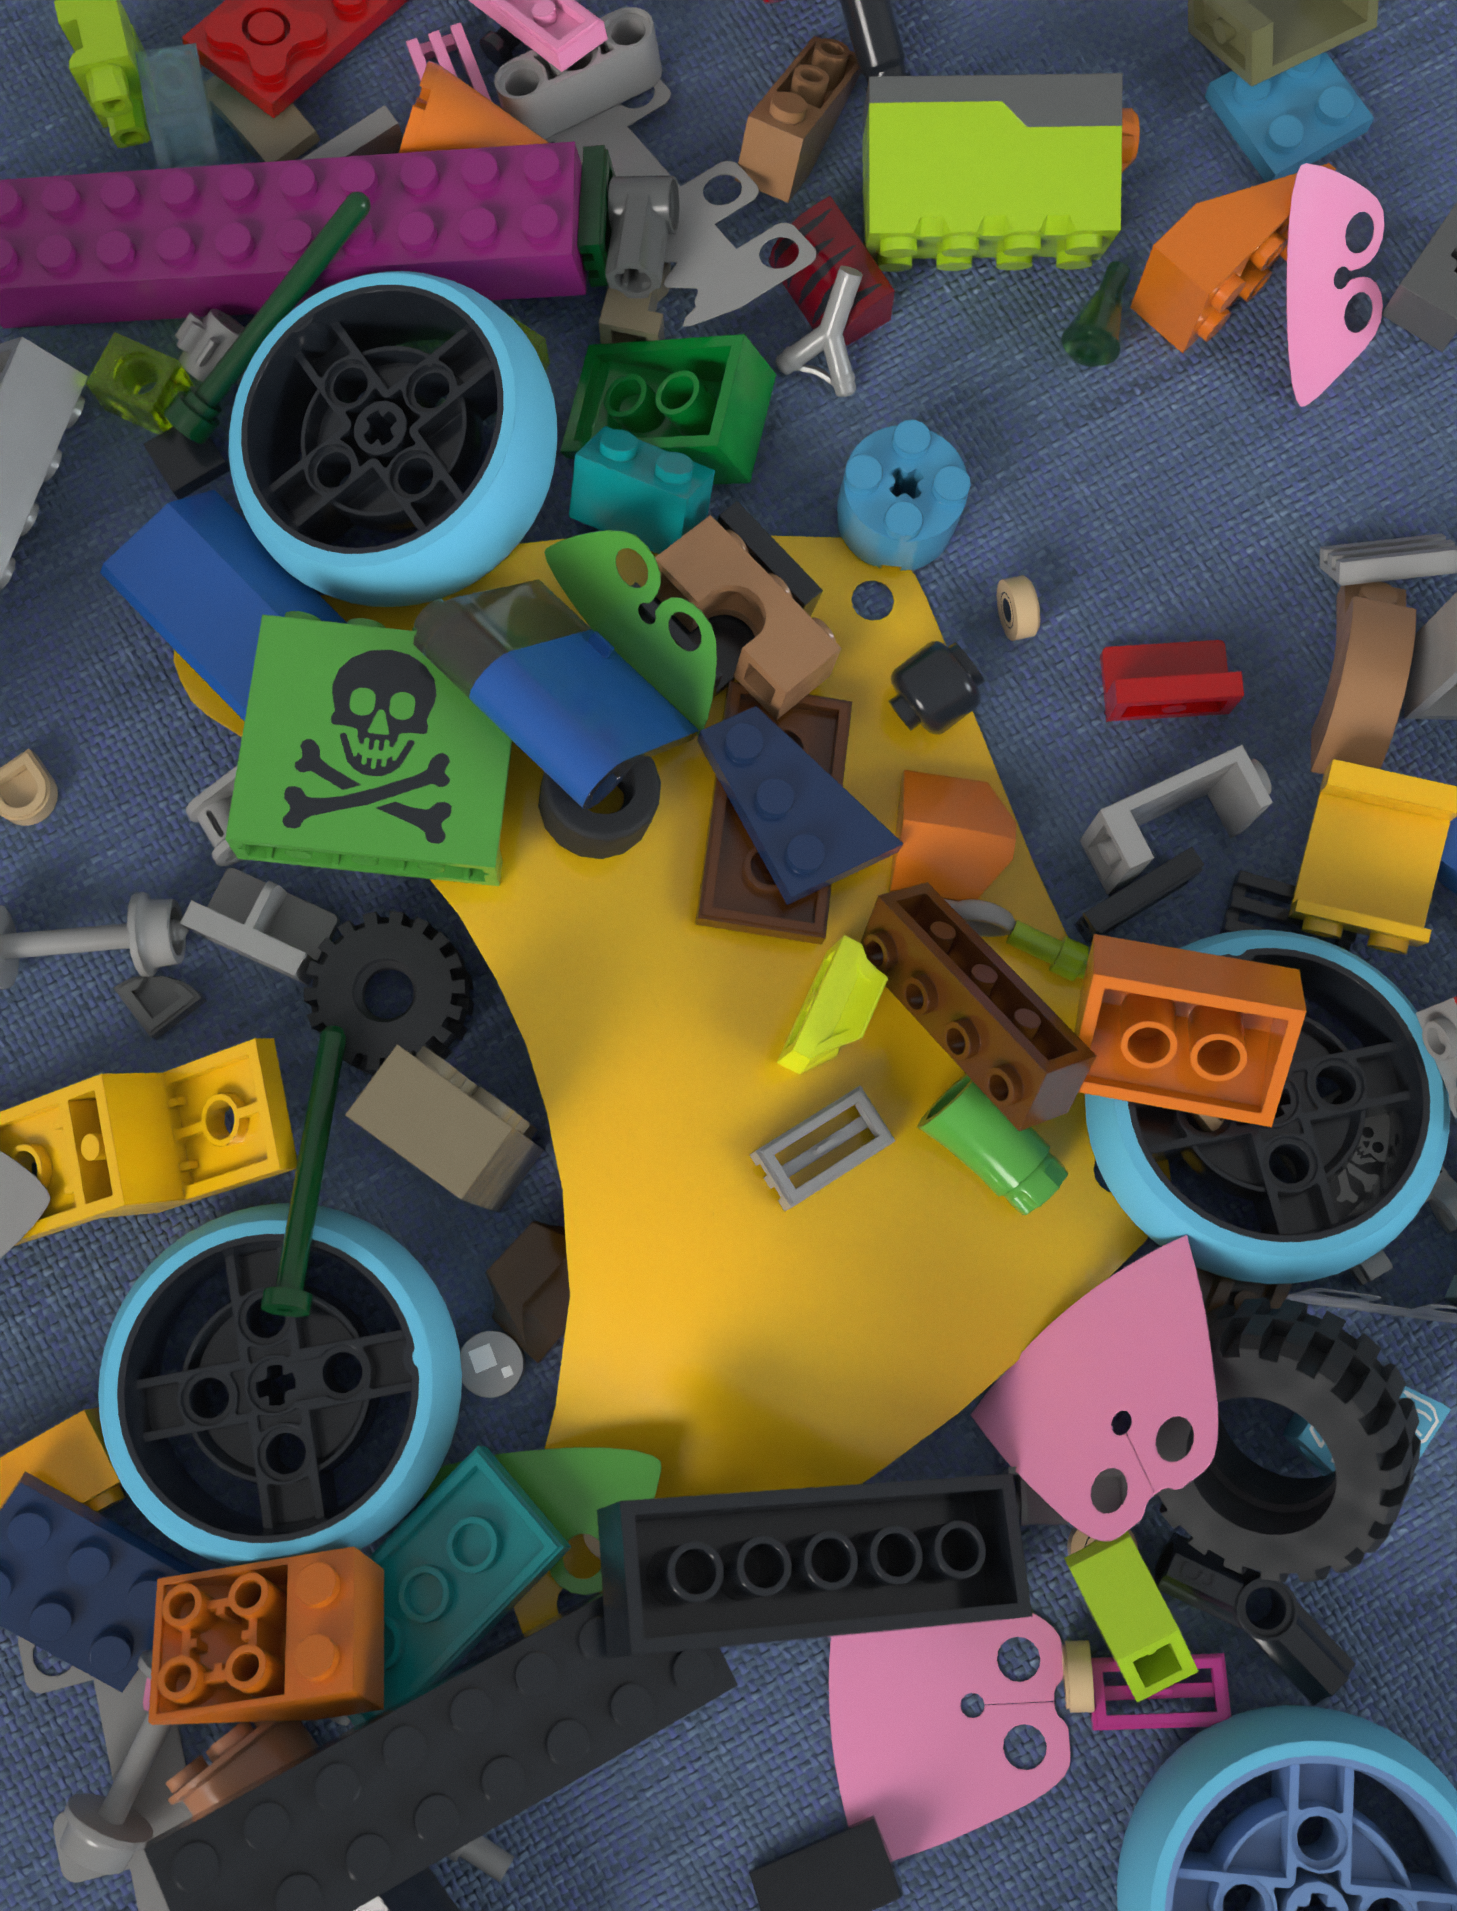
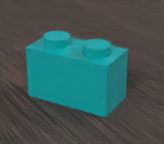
M604 426L575 454L569 517L601 531H626L636 535L648 546L650 551L660 554L707 518L715 470L693 462L682 453L669 452L641 441L630 432Z

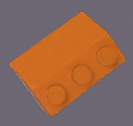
M1094 934L1080 992L1074 1033L1097 1056L1078 1092L1272 1127L1306 1014L1299 969Z

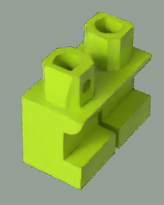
M55 0L54 5L58 23L75 51L69 60V70L102 127H109L111 138L117 148H126L149 142L151 136L147 118L159 116V107L147 53L132 23H130V19L120 0Z

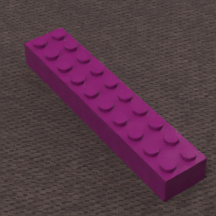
M574 141L0 180V325L4 329L187 318L190 312L198 317H205L211 309H218L227 315L256 314L346 197L356 191L367 195L371 203L370 212L295 308L318 292L337 283L362 275L385 271L419 272L445 278L469 287L489 300L586 295V271L583 265V254L579 253L577 247L582 177L581 160Z

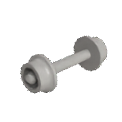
M135 892L129 901L127 923L17 933L11 914L5 906L0 905V990L9 989L14 985L18 975L19 958L130 948L134 966L139 975L143 977L154 976L160 967L181 964L185 956L186 935L189 932L187 927L180 924L183 918L181 908L174 899H151L149 894L145 892Z
M153 1649L142 1651L138 1659V1667L149 1679H151ZM149 1711L107 1796L91 1793L76 1794L68 1799L65 1806L64 1815L68 1823L59 1846L71 1861L96 1873L107 1875L120 1874L126 1869L134 1853L137 1850H143L147 1842L153 1838V1828L149 1822L131 1807L172 1724L152 1725L148 1723Z

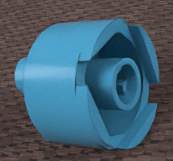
M905 420L898 425L875 431L864 438L855 447L848 459L837 502L838 529L848 548L862 561L879 568L883 564L902 567L901 570H915L938 558L951 541L965 507L971 486L970 477L960 455L947 440L930 431L924 423L917 420Z

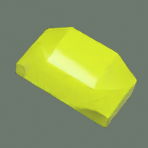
M844 935L827 950L779 1056L778 1064L798 1074H802L835 1058L842 1046L863 1038L888 978L867 959L861 943Z

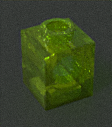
M116 332L113 333L86 382V385L105 411L157 434H161L173 427L164 415V410L179 391L187 392L191 386H194L179 360ZM156 382L149 392L138 394L144 385Z

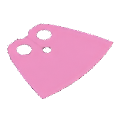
M1187 1235L1154 1250L1123 1268L1069 1307L1025 1348L1019 1360L1005 1372L1006 1374L994 1383L971 1414V1417L1011 1467H1016V1472L1067 1522L1093 1539L1112 1541L1120 1537L1141 1520L1146 1504L1155 1493L1166 1488L1174 1490L1183 1488L1206 1470L1215 1455L1218 1439V1403L1204 1302ZM1127 1411L1131 1415V1427L1127 1434L1116 1435L1112 1430V1420L1118 1412ZM1181 1416L1192 1425L1194 1442L1190 1452L1183 1459L1177 1462H1168L1158 1454L1156 1435L1160 1426L1166 1420ZM1108 1468H1116L1126 1477L1128 1484L1127 1496L1118 1510L1112 1513H1102L1093 1505L1091 1498L1092 1485L1100 1472Z
M1032 1613L1033 1617L831 1637L828 1682L831 1738L848 1826H851L874 1815L893 1861L946 1843L1018 1810L1048 1792L1066 1775L1071 1757L1069 1729L1065 1721L1058 1716L1055 1710V1703L1047 1702L1054 1701L1056 1686L1063 1679L1062 1643L1055 1628L1036 1614ZM1010 1638H1026L1033 1642L1038 1649L1040 1655L1039 1668L1036 1674L1029 1680L1021 1682L1012 1681L1005 1677L999 1669L997 1662L998 1651L1002 1644ZM969 1693L978 1694L983 1698L985 1704L984 1711L975 1718L967 1717L960 1707L961 1700ZM1022 1724L1031 1725L1038 1729L1044 1736L1047 1745L1046 1755L1042 1762L1035 1768L1028 1770L1018 1769L1011 1765L1005 1757L1003 1750L1004 1739L1007 1733L1015 1726Z

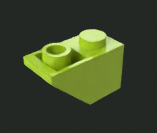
M1128 1531L1112 1541H1093L1083 1549L1064 1558L1110 1653L1137 1703L1199 1672L1170 1610Z

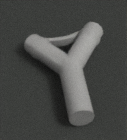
M840 266L820 326L793 345L786 347L782 353L777 355L776 365L783 374L789 375L794 371H801L817 375L834 387L835 394L838 397H848L855 393V374L851 368L843 331L863 276L860 271L851 267ZM824 351L830 374L819 367L805 363Z

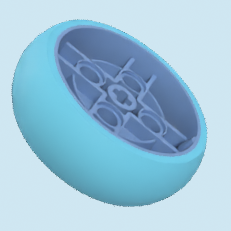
M1303 1705L1262 1707L1238 1713L1202 1730L1180 1746L1160 1766L1145 1787L1133 1810L1120 1852L1117 1876L1118 1911H1224V1896L1230 1888L1240 1884L1251 1886V1897L1247 1905L1239 1911H1297V1906L1304 1907L1309 1905L1312 1893L1321 1900L1320 1906H1310L1307 1911H1367L1370 1905L1380 1898H1390V1911H1457V1791L1447 1777L1409 1742L1388 1729L1364 1718L1338 1710ZM1272 1770L1271 1797L1258 1801L1237 1814L1219 1834L1210 1853L1186 1851L1200 1824L1223 1798L1247 1781ZM1354 1770L1369 1775L1383 1784L1406 1805L1425 1837L1433 1864L1434 1875L1406 1872L1399 1854L1387 1836L1374 1822L1353 1808ZM1312 1816H1321L1324 1826L1318 1840L1310 1845H1299L1297 1842V1832L1302 1822Z

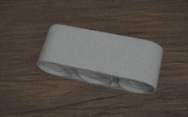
M625 7L600 17L604 21L608 39L563 72L559 71L533 50L508 61L499 68L494 79L501 108L539 136L547 139L649 90L657 84L662 75V64L651 15L637 7Z

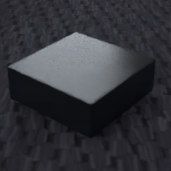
M173 426L143 444L178 500L230 471L229 466L211 437L204 444H199L184 436Z

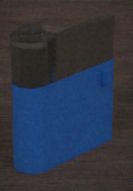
M539 579L454 597L445 602L442 599H436L429 603L415 619L414 629L417 630L413 641L415 648L584 810L590 809L601 802L619 784L633 764L689 742L699 732L684 715L629 665L600 633L594 632Z

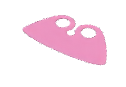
M1308 163L1301 165L1296 175L1291 198L1287 245L1286 300L1288 354L1292 387L1300 407L1307 406L1318 398L1368 346L1381 323L1383 309L1382 294L1377 283L1371 278L1358 277L1351 279L1342 289H1337L1334 285V276L1340 267H1346L1350 271L1360 269L1370 263L1377 254L1384 233V213L1378 199L1365 187L1345 175L1323 166ZM1366 212L1373 220V237L1364 251L1353 253L1346 245V228L1355 214ZM1364 292L1369 295L1372 301L1371 318L1363 330L1351 332L1345 325V309L1349 300L1355 294Z

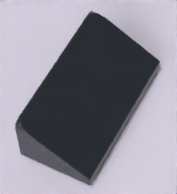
M874 1815L749 1870L761 1911H873L898 1900L903 1895L902 1881Z

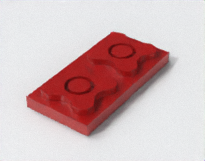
M225 0L182 37L184 51L272 118H276L409 0Z

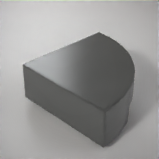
M137 976L114 987V990L148 1035L156 1040L207 1001L195 988L183 981L166 976Z

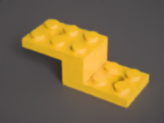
M254 1038L162 1073L99 1074L0 1112V1151L16 1160L31 1173L32 1163L36 1161L37 1178L48 1190L51 1197L48 1207L38 1221L16 1245L99 1218L160 1213L294 1170L297 1167L298 1160L274 1038ZM231 1107L234 1113V1126L229 1134L225 1125V1113Z

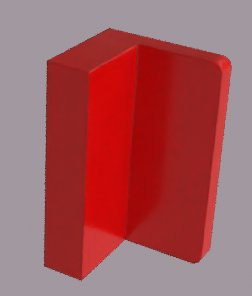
M1222 640L1105 647L1100 654L1106 722L1230 714L1244 697L1242 671L1228 672L1226 646Z

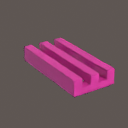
M1224 1653L1191 1654L1197 1669L1211 1668L1212 1682L1175 1683L1146 1698L1214 1697L1215 1711L1107 1715L1105 1701L1135 1700L1128 1685L1104 1686L1103 1672H1121L1113 1657L1091 1658L1094 1687V1712L1091 1715L1092 1730L1211 1727L1230 1718L1231 1710Z

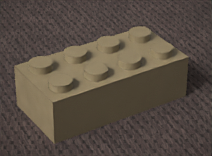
M396 1045L345 1114L349 1119L461 1200L498 1213L544 1151L531 1141L538 1131L537 1128L481 1086L478 1087L425 1046H422L414 1057L402 1047Z

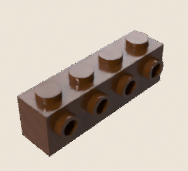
M928 882L879 895L860 943L864 948L867 959L887 976L888 981L885 986L1018 1131L1068 1113L1097 1055Z

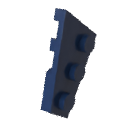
M757 706L700 731L697 742L787 905L898 853L903 846V843Z

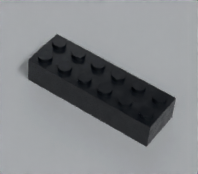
M1013 1474L625 1500L597 1510L607 1659L1033 1617Z

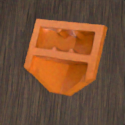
M904 770L902 773L895 834L903 843V846L898 853L893 854L889 893L928 882L943 899L954 901L978 900L1013 860L1016 843V822L988 782Z

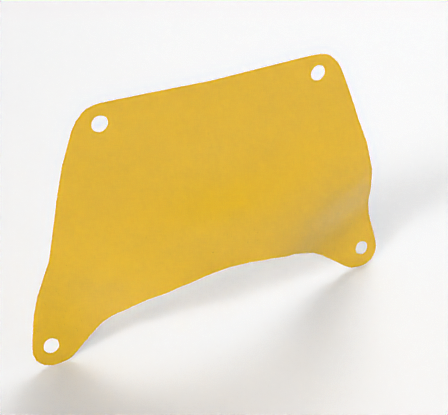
M771 536L823 590L811 618L815 617L822 620L834 634L836 643L842 648L830 677L809 694L852 702L843 788L895 835L902 773L904 770L988 782L1016 822V843L1013 860L978 900L994 903L1009 911L1015 921H1021L1062 941L1067 934L1031 858L973 711L944 733L932 734L921 724L910 731L888 702L897 695L891 684V674L894 669L932 641H939L946 646L916 575L912 570H901L902 567L882 564L881 568L867 564L848 548L842 538ZM564 539L520 543L499 565L475 583L454 594L422 604L398 607H373L353 604L326 594L320 595L346 622L354 618H365L377 621L386 628L410 631L415 626L430 625L442 628L449 632L450 635L475 638L480 633L494 632L509 636L512 642L524 643L525 647L591 630L556 580L544 552L548 547ZM630 548L620 550L616 557V566L621 578L630 586L635 582L641 587L644 586L648 580V569L641 555ZM652 552V554L654 555V557H656L657 555H659V554H657V553ZM863 582H881L891 591L894 603L892 610L886 617L872 621L864 619L854 610L851 600L852 594L856 587ZM174 650L173 661L180 681L190 700L207 716L242 737L243 719ZM727 687L712 699L705 728L723 720ZM690 734L647 752L654 760L661 780L658 808L640 842L624 854L605 859L578 856L559 846L545 829L538 808L540 786L544 771L513 742L499 845L502 856L500 885L491 886L430 879V881L463 921L495 976L524 1039L547 1112L561 1180L570 1299L556 1405L545 1449L575 1447L635 1450L653 1455L661 1461L662 1466L654 1498L863 1484L961 1412L1015 1364L1025 1348L1047 1326L1089 1291L1108 1279L1149 1237L1120 1207L1113 1194L1102 1188L1095 1179L1094 1165L1096 1159L1090 1144L1086 1123L1085 1093H1077L1068 1113L1032 1126L1050 1146L1049 1152L1066 1168L1068 1176L1062 1182L1060 1188L1043 1205L1034 1209L1028 1215H1022L1004 1196L998 1197L976 1173L947 1148L917 1128L919 1121L929 1108L966 1073L886 986L863 1038L842 1046L835 1058L802 1074H798L777 1063L827 950L844 935L860 943L878 896L889 893L893 855L832 884L826 938L822 945L695 925L715 773L697 742L698 736ZM616 786L601 802L588 810L601 814L617 812L624 803V794ZM1008 935L996 937L981 936L1074 1032L1083 979L1076 977L1074 981H1070L1049 971L1050 963L1007 944ZM861 1085L896 1141L784 1212L778 1202L781 1198L775 1187L769 1188L764 1180V1177L767 1176L760 1164L756 1166L749 1155ZM855 1105L851 1106L775 1154V1157L780 1165L783 1166L860 1117V1113ZM869 1127L790 1176V1181L795 1189L873 1140L875 1138ZM1168 1160L1156 1162L1171 1181ZM583 1533L575 1535L568 1541L572 1548L563 1556L565 1568L571 1575L579 1579L593 1577L601 1568L600 1559L587 1547ZM550 1570L514 1606L522 1633L558 1615L557 1600L563 1588L551 1576Z

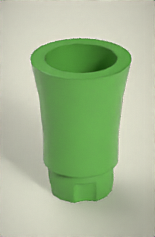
M967 1074L954 1083L929 1108L917 1125V1128L947 1148L976 1173L998 1197L1004 1196L1022 1215H1028L1031 1211L1043 1205L1060 1188L1062 1182L1068 1176V1171L1063 1164L1049 1152L1050 1146L1032 1127L1018 1131Z

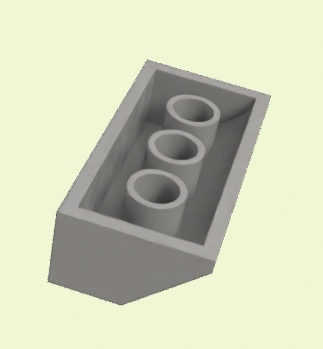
M24 337L0 343V590L7 585L14 572L16 561L11 555L19 537L29 532L37 518L39 505L35 503V499L43 482L51 479L61 462L62 451L58 449V445L64 431L72 427L82 413L85 398L80 394L88 378L87 375Z

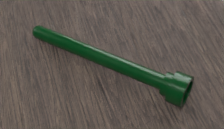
M356 191L346 197L199 388L191 386L187 392L179 391L164 410V415L180 433L199 444H204L220 424L217 418L222 411L219 403L247 369L252 357L264 339L295 308L370 212L371 203L367 195Z

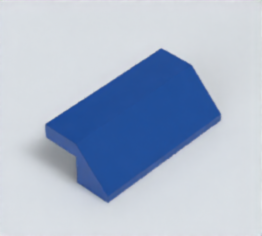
M215 490L167 503L103 563L100 574L244 722L262 614L285 617L286 612L300 611L312 614L321 621L347 624L313 588L296 579L275 561L255 536L250 525Z

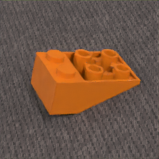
M1330 163L1321 165L1323 167L1336 171V168H1334ZM1297 173L1196 203L1153 245L1130 308L1182 354L1199 337L1205 342L1212 339L1231 316V312L1228 309L1240 297L1246 302L1250 301L1272 275L1269 268L1280 257L1287 262L1291 198Z
M355 1546L157 1579L148 1723L152 1725L320 1720L384 1710V1569Z

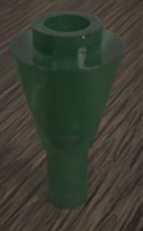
M1113 261L1108 264L1099 290L1092 295L1062 334L1061 341L1065 351L1074 361L1083 366L1096 367L1108 365L1119 357L1122 320L1121 297L1130 275V268L1123 262Z

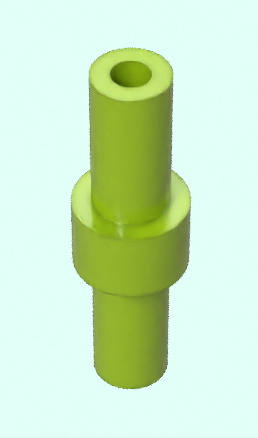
M1015 921L1014 929L1007 937V944L1050 963L1049 971L1070 981H1074L1076 977L1084 979L1089 957L1088 946L1067 936L1061 941L1021 921Z

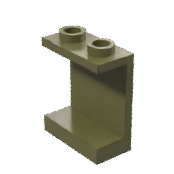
M1188 0V32L1252 87L1376 28L1379 0Z

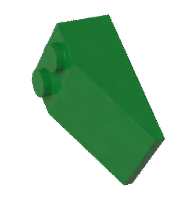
M745 334L588 345L560 452L566 458L575 460V454L604 426L612 429L630 432L637 439L666 451L682 453L693 462L715 470L713 484L750 483L776 373Z

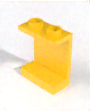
M1333 759L1324 771L1288 917L1303 920L1301 930L1317 936L1341 939L1343 930L1369 936L1368 947L1394 954L1406 955L1409 946L1419 947L1429 943L1432 930L1426 929L1424 926L1450 821L1457 817V786Z

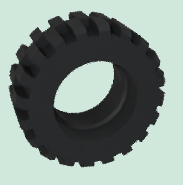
M1254 1298L1245 1299L1237 1311L1234 1306L1225 1304L1209 1311L1206 1315L1218 1403V1439L1211 1464L1204 1472L1183 1488L1176 1490L1171 1488L1162 1489L1155 1493L1154 1496L1159 1495L1163 1504L1159 1512L1171 1527L1175 1529L1180 1525L1191 1535L1187 1542L1203 1555L1209 1549L1225 1559L1224 1567L1244 1574L1247 1568L1261 1571V1579L1286 1582L1289 1574L1296 1573L1300 1582L1324 1580L1327 1578L1331 1567L1335 1573H1345L1360 1565L1365 1553L1376 1552L1387 1539L1393 1522H1396L1414 1478L1413 1473L1419 1461L1421 1441L1415 1434L1419 1418L1415 1402L1409 1397L1400 1398L1406 1382L1399 1370L1392 1363L1382 1366L1377 1360L1381 1348L1365 1333H1362L1356 1339L1342 1329L1346 1320L1326 1311L1323 1318L1307 1313L1308 1305L1306 1303L1285 1299L1281 1307L1275 1309L1271 1308L1270 1300ZM1254 1397L1270 1400L1291 1409L1309 1422L1320 1434L1331 1453L1335 1471L1320 1477L1293 1478L1279 1475L1259 1466L1249 1459L1228 1435L1221 1419L1219 1402L1231 1398ZM1181 1416L1166 1420L1160 1426L1156 1435L1158 1454L1168 1462H1177L1183 1459L1190 1452L1194 1442L1192 1425Z

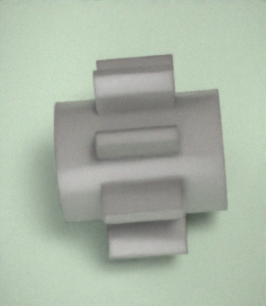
M211 309L203 320L190 312L175 334L179 339L176 345L183 350L178 359L179 363L193 377L203 382L244 330V327L231 316L218 309ZM244 373L237 380V384H239L242 380Z

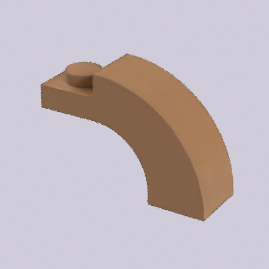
M1385 582L1353 584L1340 587L1337 594L1336 647L1332 670L1320 711L1311 730V772L1324 775L1326 767L1333 759L1381 769L1402 707L1414 650L1416 609L1406 606L1405 589L1392 587Z

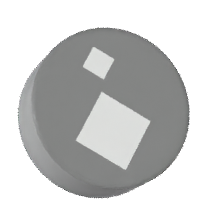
M485 1331L471 1337L460 1351L462 1383L469 1391L480 1397L494 1398L505 1395L520 1383L524 1375L526 1366L524 1351L505 1332Z

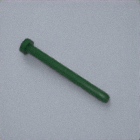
M326 1026L320 1033L275 1287L265 1288L263 1292L261 1309L275 1315L304 1317L308 1316L311 1310L313 1296L303 1291L346 1044L344 1030L338 1026Z

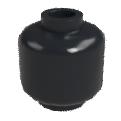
M932 641L894 669L891 674V684L897 695L888 702L910 731L921 724L929 733L942 734L977 708L981 701L978 686L985 682V680L968 655L956 642L947 647L939 641Z

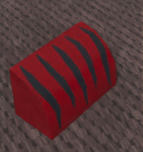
M831 196L812 206L791 223L815 248L816 258L813 263L784 280L782 284L813 330L821 324L840 266L854 268L863 274L843 331L845 345L848 346L891 321L895 290ZM779 237L771 250L768 261L770 266L779 269L791 265L799 254L797 244L791 239Z

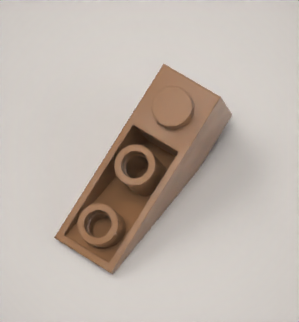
M813 36L748 115L738 165L756 183L759 191L789 203L810 175L861 74L855 52L850 51L844 43L835 39H821Z

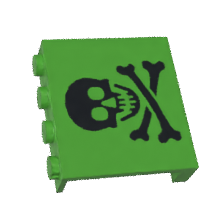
M300 611L286 612L285 617L262 614L225 837L236 857L244 860L499 886L503 862L499 845L513 741L470 700L469 695L476 680L492 662L503 654L524 648L525 644L512 642L509 636L494 632L480 633L475 638L450 635L446 630L430 625L415 626L410 631L386 628L377 621L365 618L350 619L346 624L321 621L312 614Z

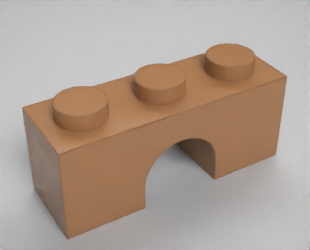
M711 515L655 557L661 575V586L656 597L661 602L671 597L683 598L699 608L707 619L717 615H729L742 620L751 628L755 638L742 648L733 676L775 720L779 719L830 677L842 649L836 643L830 628L822 620L815 617L811 618L793 599L786 583L773 573L768 574L750 556L749 550L742 538L732 530H725ZM683 612L674 613V616L690 632L698 627L696 621L690 615Z

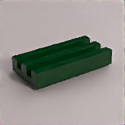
M605 145L583 147L577 247L579 253L583 254L585 271H589L588 280L591 287L609 286L605 275L612 233L608 212V192L610 180L616 175L609 151L605 148Z

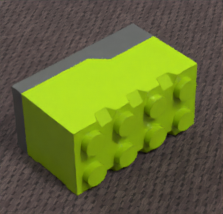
M1123 73L869 77L862 115L863 244L880 270L886 272L906 271L912 268V259L922 258L936 259V268L943 271L972 268V258H995L996 268L1001 270L1032 267V257H1054L1056 259V267L1059 269L1074 270L1092 266L1093 260H1099L1121 231L1122 173L1135 161L1139 147V117L1132 108H1122Z

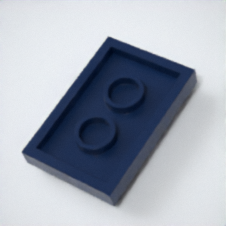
M25 1471L0 1507V1626L114 1689L123 1692L139 1669L138 1659L142 1651L153 1649L157 1579L201 1571Z

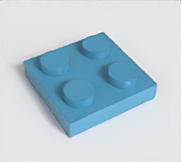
M1327 52L1319 54L1252 87L1231 70L1210 82L1204 96L1265 182L1295 174L1301 165L1305 163L1312 164L1366 133L1374 120L1373 115Z

